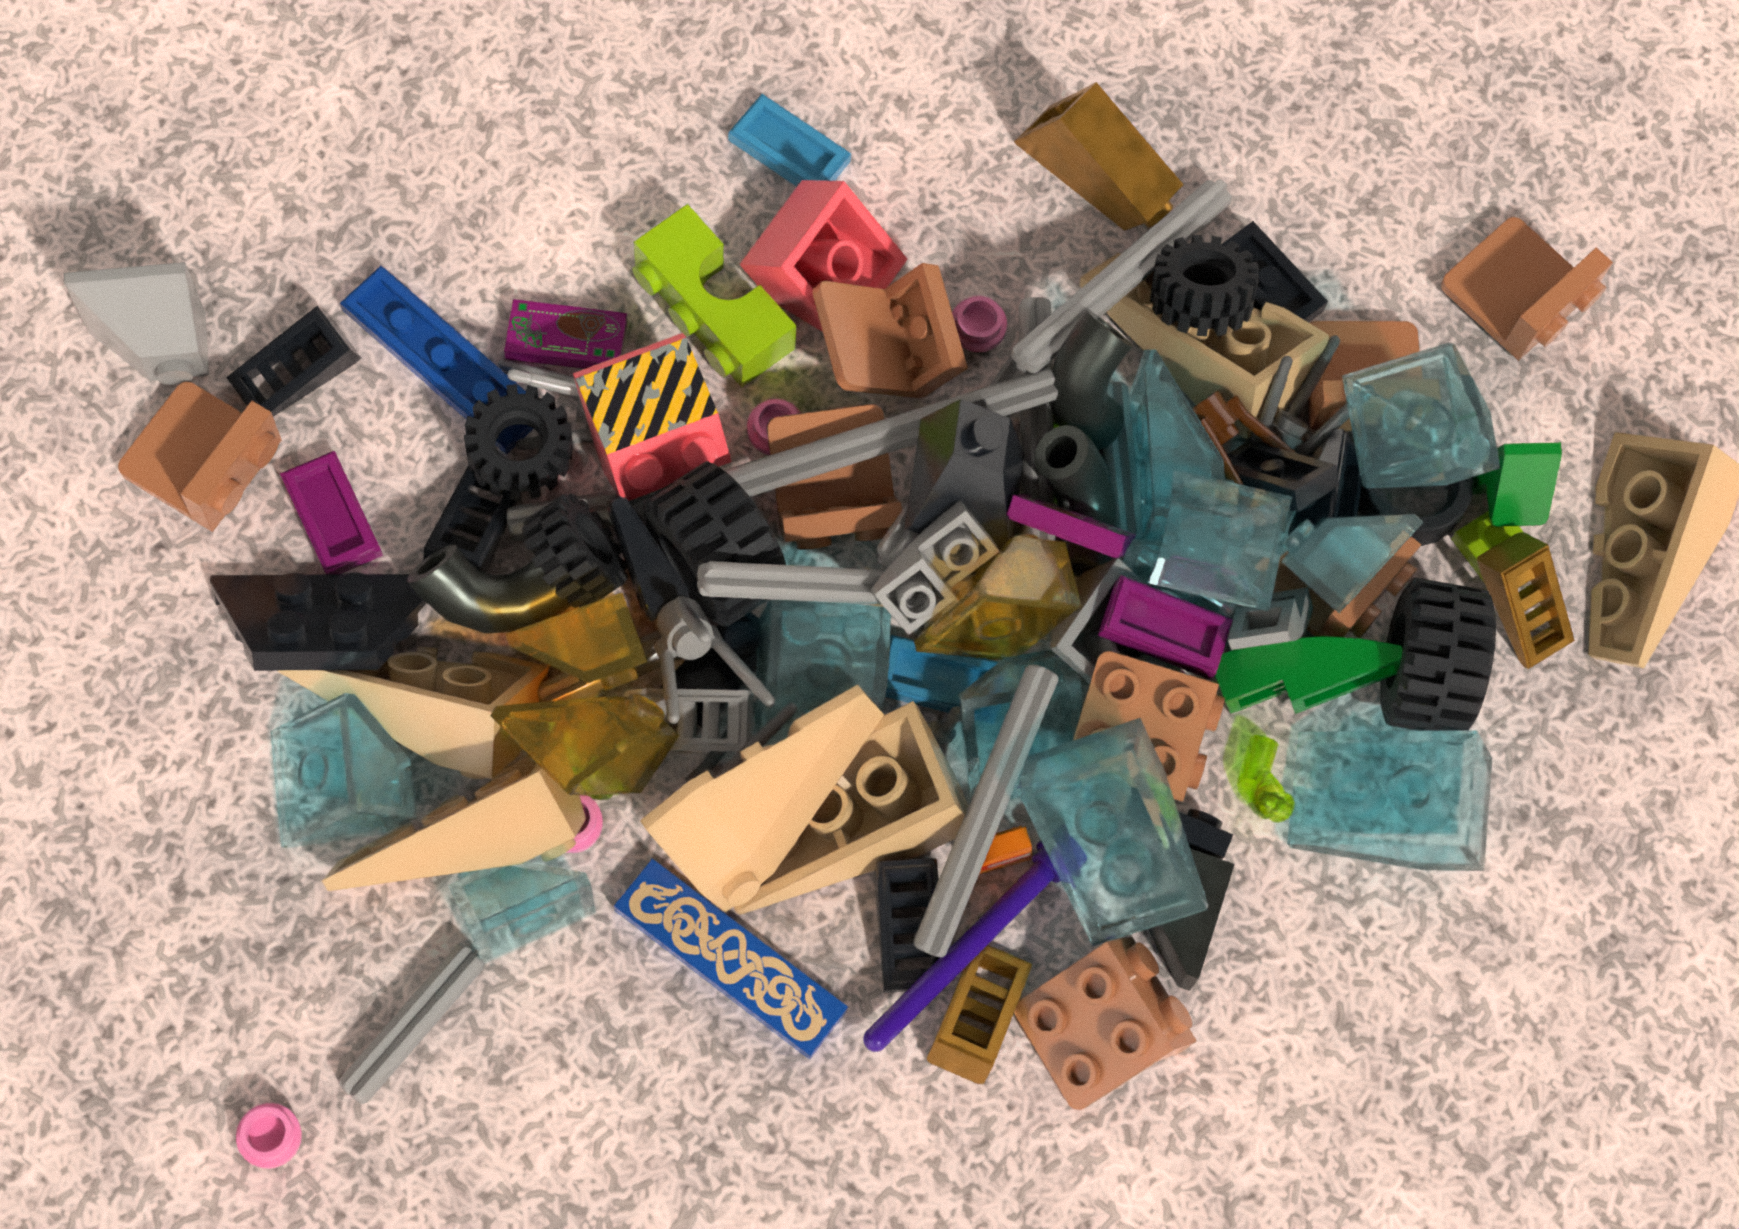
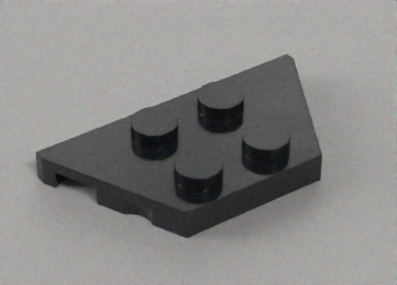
M353 572L322 575H304L301 573H288L284 575H211L210 577L212 599L216 606L221 604L227 615L228 627L235 639L243 643L244 654L254 671L378 670L394 653L395 645L407 639L418 627V613L427 604L407 582L410 574H363Z

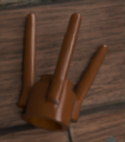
M1216 391L1181 415L1180 419L1187 428L1186 432L1197 446L1210 477L1209 464L1215 461L1253 526H1260L1262 524V517L1222 445L1240 433L1234 424L1236 420H1239L1268 446L1294 453L1295 451L1248 412L1237 395L1226 402L1220 392ZM1215 486L1223 503L1227 506L1232 505L1234 497L1231 491Z

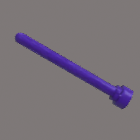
M1053 827L1036 844L1037 853L1032 857L1034 864L948 949L944 957H940L864 1033L863 1043L868 1050L872 1052L882 1051L1051 881L1059 883L1063 878L1071 879L1089 861L1084 848L1072 835L1062 828Z

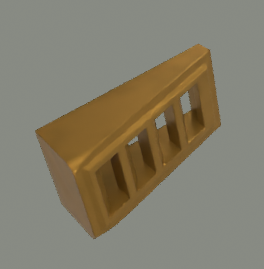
M1520 532L1477 557L1483 581L1489 594H1491L1494 606L1518 660L1523 667L1529 669L1575 641L1547 543L1527 533ZM1529 581L1531 582V585L1518 592L1519 587ZM1540 602L1541 605L1527 614L1524 613V611ZM1548 621L1550 627L1531 637L1530 632Z
M987 945L963 969L928 1053L927 1061L974 1083L984 1084L994 1066L1033 964ZM978 967L1012 980L1009 990L976 976ZM969 990L1002 1003L1001 1009L997 1010L967 997ZM962 1014L993 1027L991 1034L959 1021V1015Z

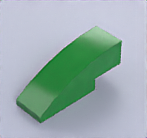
M1328 636L1305 637L1291 642L1237 649L1223 653L1215 677L1222 695L1225 697L1230 714L1287 693L1293 710L1297 714L1397 675L1403 649L1400 645L1368 639Z

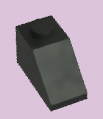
M1164 839L1155 857L1147 854L1144 855L1133 889L1144 892L1138 911L1177 986L1190 991L1200 977L1235 864Z

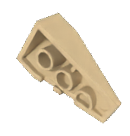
M1117 253L1081 276L1080 287L1085 286L1121 254ZM1154 271L1106 312L1196 405L1216 391L1220 392L1226 402L1237 395L1248 412L1258 420L1261 417L1282 357L1288 355L1292 358L1293 362L1274 417H1276L1279 410H1286L1326 348L1329 340V335L1287 309L1268 302L1264 304L1262 310L1253 307L1251 318L1248 322L1243 321L1242 328L1234 331L1228 326L1225 335L1217 336L1214 329H1208L1207 337L1197 336L1198 328L1193 327L1189 328L1187 334L1177 331V321L1168 326L1162 322L1163 313L1156 315L1152 309L1153 302H1150ZM1236 420L1234 424L1240 432L1238 434L1245 439L1251 437V430L1239 420Z
M1614 432L1596 484L1595 503L1599 506H1605L1604 533L1594 535L1593 553L1597 556H1603L1602 581L1591 590L1588 655L1592 658L1644 669L1728 528L1739 498V463L1715 445Z
M418 646L416 652L399 653L389 657L378 670H286L278 672L438 766L458 770L463 776L472 779H493L520 754L540 700L538 687L548 679L549 666L496 653L475 651L472 656V664L437 661L438 648Z
M857 684L796 719L789 728L787 738L774 745L765 747L756 742L740 751L741 759L743 760V763L715 779L708 770L691 779L643 817L640 822L698 891L726 913L733 906L742 905L752 899L759 891L760 884L774 874L884 714Z
M914 701L882 717L777 870L760 884L759 891L752 899L742 905L733 906L736 913L742 915L874 871L876 863L880 861L908 860L923 855L956 839L969 806L955 773Z
M559 739L507 765L491 781L480 787L474 793L476 797L470 801H467L465 796L459 797L456 794L440 803L438 808L422 818L421 822L424 827L416 831L412 823L403 824L341 859L322 880L327 891L519 865L538 855L541 856L543 862H547L566 853L576 845L574 838L586 817L564 743Z

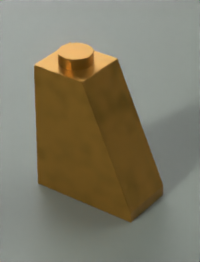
M1097 82L1050 105L1014 141L1018 147L1124 231L1141 224H1145L1147 228L1157 224L1172 210L1173 204L1169 200L1184 185Z

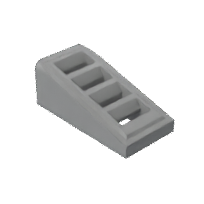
M626 688L624 691L622 745L624 749L738 752L752 738L753 693L751 690L677 689L680 715L677 726V738H672V723L667 718L663 689ZM698 703H703L702 738H697ZM720 703H728L727 739H719Z

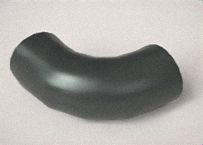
M1086 310L1076 322L1056 354L1052 373L1055 377L1054 386L1058 390L1056 400L1050 401L1053 418L1058 426L1069 425L1077 427L1092 440L1097 450H1100L1114 442L1122 430L1124 421L1123 409L1117 400L1108 396L1107 389L1114 371L1133 346L1109 323L1094 312Z
M1069 425L1055 427L1046 433L1039 441L1035 450V466L1053 488L1057 505L1118 528L1116 495L1108 467L1092 440L1077 427ZM1058 537L1056 568L1064 574L1080 577L1084 572L1115 559Z
M453 544L428 556L415 567L407 578V582L415 593L445 620L486 634L526 631L571 607L567 597L562 600L556 594V586L553 583L551 585L546 583L542 578L545 575L541 567L536 568L533 561L510 574L492 575L478 570L465 558L459 548Z

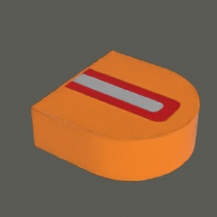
M1017 826L995 834L979 874L1031 860L1032 844L1026 826Z

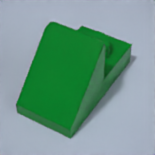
M1561 442L1503 444L1470 468L1473 475V494H1487L1491 525L1495 527L1540 526L1547 522L1562 457Z

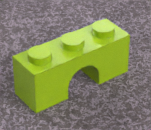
M689 204L680 208L633 242L635 266L632 270L638 283L649 295L653 296L659 293L670 306L668 312L676 327L687 337L693 333L706 347L704 354L708 362L721 377L725 378L730 374L743 388L795 350V323L761 285L743 297L734 300L716 298L704 289L703 285L705 282L724 268V244Z

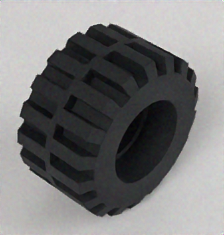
M705 461L644 501L645 519L650 534L690 591L688 593L689 598L695 600L701 606L708 618L721 626L728 627L769 600L707 597L698 592V568L701 564L709 561L786 565L782 550L765 518L746 491L726 471L714 463Z
M1416 577L1412 578L1397 601L1386 643L1400 645L1403 649L1397 675L1380 681V704L1385 723L1388 726L1454 738H1463L1467 734L1482 708L1494 659L1496 613L1491 594H1489L1488 590Z

